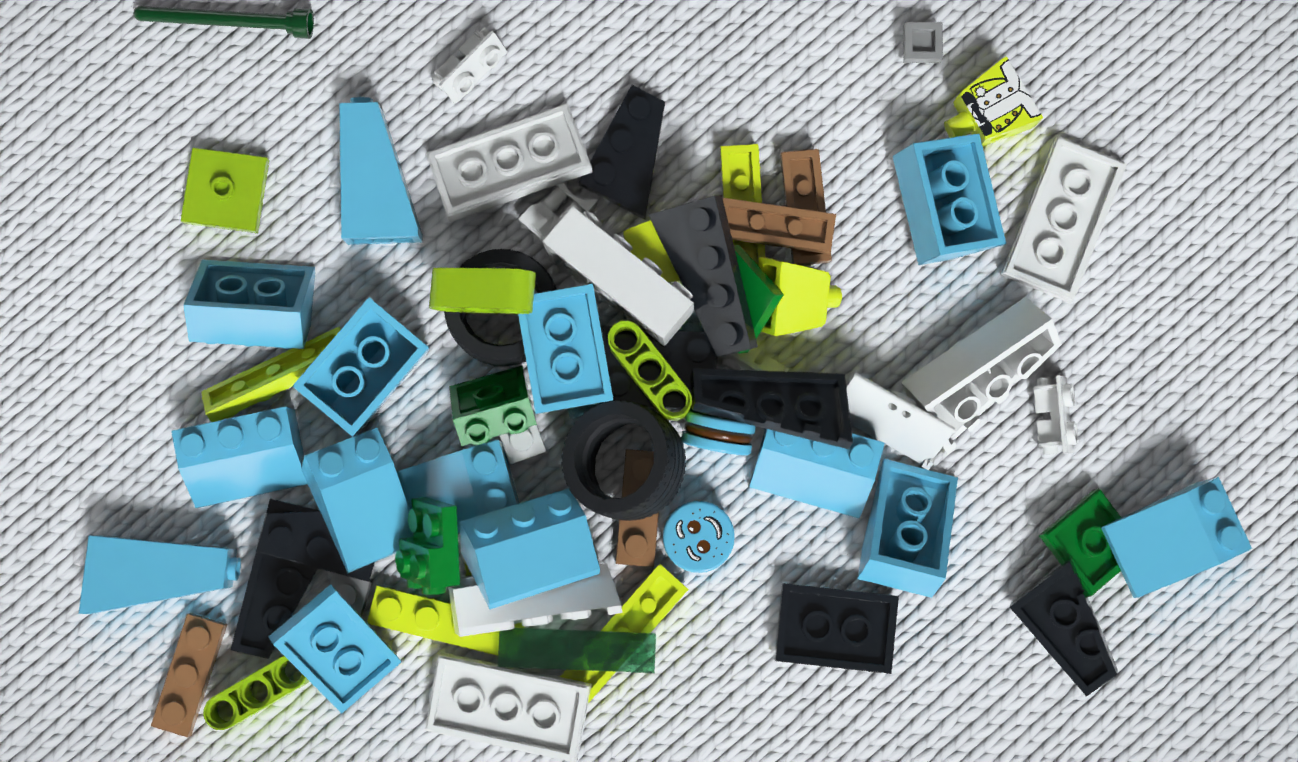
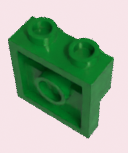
M522 365L449 386L452 419L461 446L468 444L481 445L490 441L493 437L506 433L519 434L526 431L529 427L537 425Z
M428 497L412 498V509L408 513V524L411 532H413V537L399 539V550L395 554L396 568L400 573V577L407 580L408 588H422V594L425 595L446 593V587L460 585L457 506Z

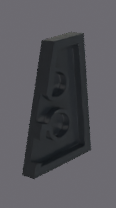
M631 85L590 160L593 172L583 175L579 181V186L645 220L665 101Z
M320 511L266 513L255 551L368 582L375 564L374 562L348 573Z
M1071 558L1010 604V609L1086 697L1117 675L1118 668Z

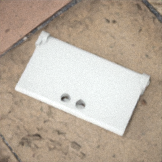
M858 373L854 374L846 387L851 425L921 464L922 468L929 470L934 464L938 452L954 432L955 427L915 406L916 402L913 399L897 391L892 393Z

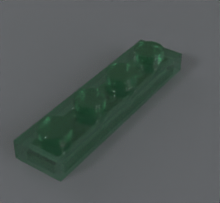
M514 627L510 630L499 631L498 667L655 673L656 633Z

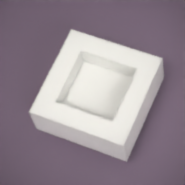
M537 425L531 426L519 434L506 433L500 435L510 465L547 453Z

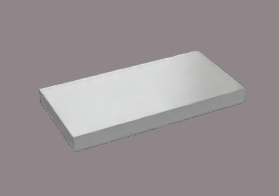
M568 103L426 152L450 222L593 172Z
M1056 136L1000 275L1065 302H1074L1127 163Z
M441 652L437 658L425 731L577 762L591 683Z

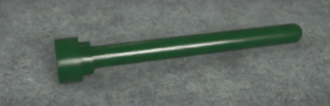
M138 6L133 12L135 19L138 21L286 30L287 34H293L294 38L311 39L314 29V16L311 8H294L293 11H287L286 15Z

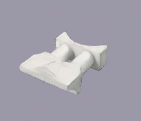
M565 182L555 185V188L542 202L530 205L518 220L543 241L572 206L581 213L585 210L592 212L597 206V200L581 199L574 196L568 190ZM567 197L572 203L559 217L556 216L553 212Z

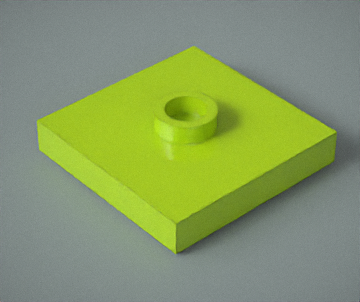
M192 148L181 222L190 225L258 234L270 160L267 157Z

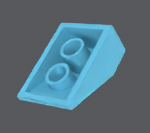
M378 428L304 456L301 470L348 573L395 554L399 550L400 538L413 537V532H411L408 524L409 507L393 460Z
M499 439L397 471L409 510L412 509L411 499L428 497L457 506L458 534H460V521L520 503L502 441Z
M888 459L883 460L862 545L857 579L931 598L934 596L946 579L958 477Z
M1219 477L1196 482L1101 527L1133 598H1139L1208 570L1252 549Z

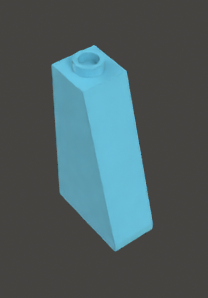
M354 97L350 99V103H339L341 238L347 245L423 243V234L383 110L378 102H373V99L368 97Z
M89 535L79 614L106 612L233 587V580L237 581L239 578L241 559L236 557L237 549Z

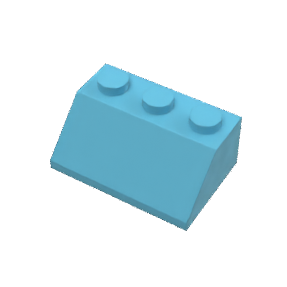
M980 134L913 143L892 156L918 265L952 260L1006 244Z
M202 260L183 305L189 342L304 349L311 327L315 267Z
M369 297L292 387L354 437L430 348Z
M280 407L171 431L178 469L195 508L308 485L301 470L304 452L296 412L289 407Z
M765 429L749 487L860 518L875 481L885 443L852 433L853 443L850 449H845Z
M570 488L460 521L461 554L489 609L600 574V566L586 515L577 499L570 492Z

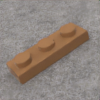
M819 149L781 152L780 160L786 207L826 212ZM791 249L792 264L804 266L830 263L832 261L831 253L825 254Z
M723 198L732 240L825 254L831 253L836 214Z
M626 449L621 498L636 492L648 479L654 464V451ZM659 511L657 514L645 519L619 521L616 564L654 567Z
M192 613L187 614L151 723L152 727L187 738L192 736L228 624Z

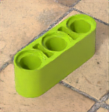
M433 268L429 308L445 312L531 314L533 311L536 273L529 270L510 268Z
M628 320L614 324L608 334V344L612 354L661 416L670 421L684 418L689 413L692 404V395L689 389L638 325ZM622 331L632 332L637 338L636 345L629 350L619 349L614 342L618 333ZM647 361L657 363L661 369L660 376L654 381H646L638 373L639 367ZM670 392L680 393L685 399V407L678 412L668 411L663 405L664 396Z
M285 656L280 657L209 699L203 711L205 722L215 730L231 728L295 692L310 681L303 674L297 682L290 680L285 673V667L289 660ZM255 681H261L267 687L268 694L264 701H259L252 695V685ZM221 701L229 702L233 708V716L230 721L223 720L218 714V705Z

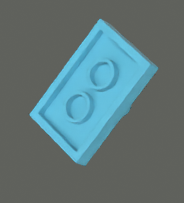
M593 284L534 294L532 313L518 314L535 413L540 414L613 401Z
M331 584L268 636L272 644L341 714L402 662L397 654Z

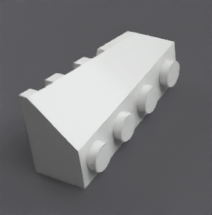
M572 206L542 241L549 260L559 268L565 263L564 267L572 274L573 279L581 285H587L589 282L595 285L594 291L601 300L615 309L619 305L625 309L623 314L628 320L634 322L644 332L665 347L694 312V303L690 300L693 295L680 283L675 281L671 285L660 276L663 273L662 270L650 259L645 257L641 261L630 252L633 249L632 246L624 238L616 233L611 237L601 229L603 226L602 222L591 212L585 210L581 213Z
M1024 297L903 380L901 384L907 396L916 402L915 406L955 427L954 432L942 447V450L948 455L957 446L953 441L963 431L968 429L972 432L982 422L978 417L993 402L996 401L1000 405L1010 395L1008 392L1012 384L1019 377L1026 380L1062 344L1052 318L1031 300Z
M600 561L598 562L600 566V574L493 609H489L473 576L461 577L460 585L448 587L455 634L459 637L510 630L514 628V624L521 622L522 626L544 625L552 622L553 617L561 616V619L589 618L591 610L596 609L608 611V615L623 612L608 564Z

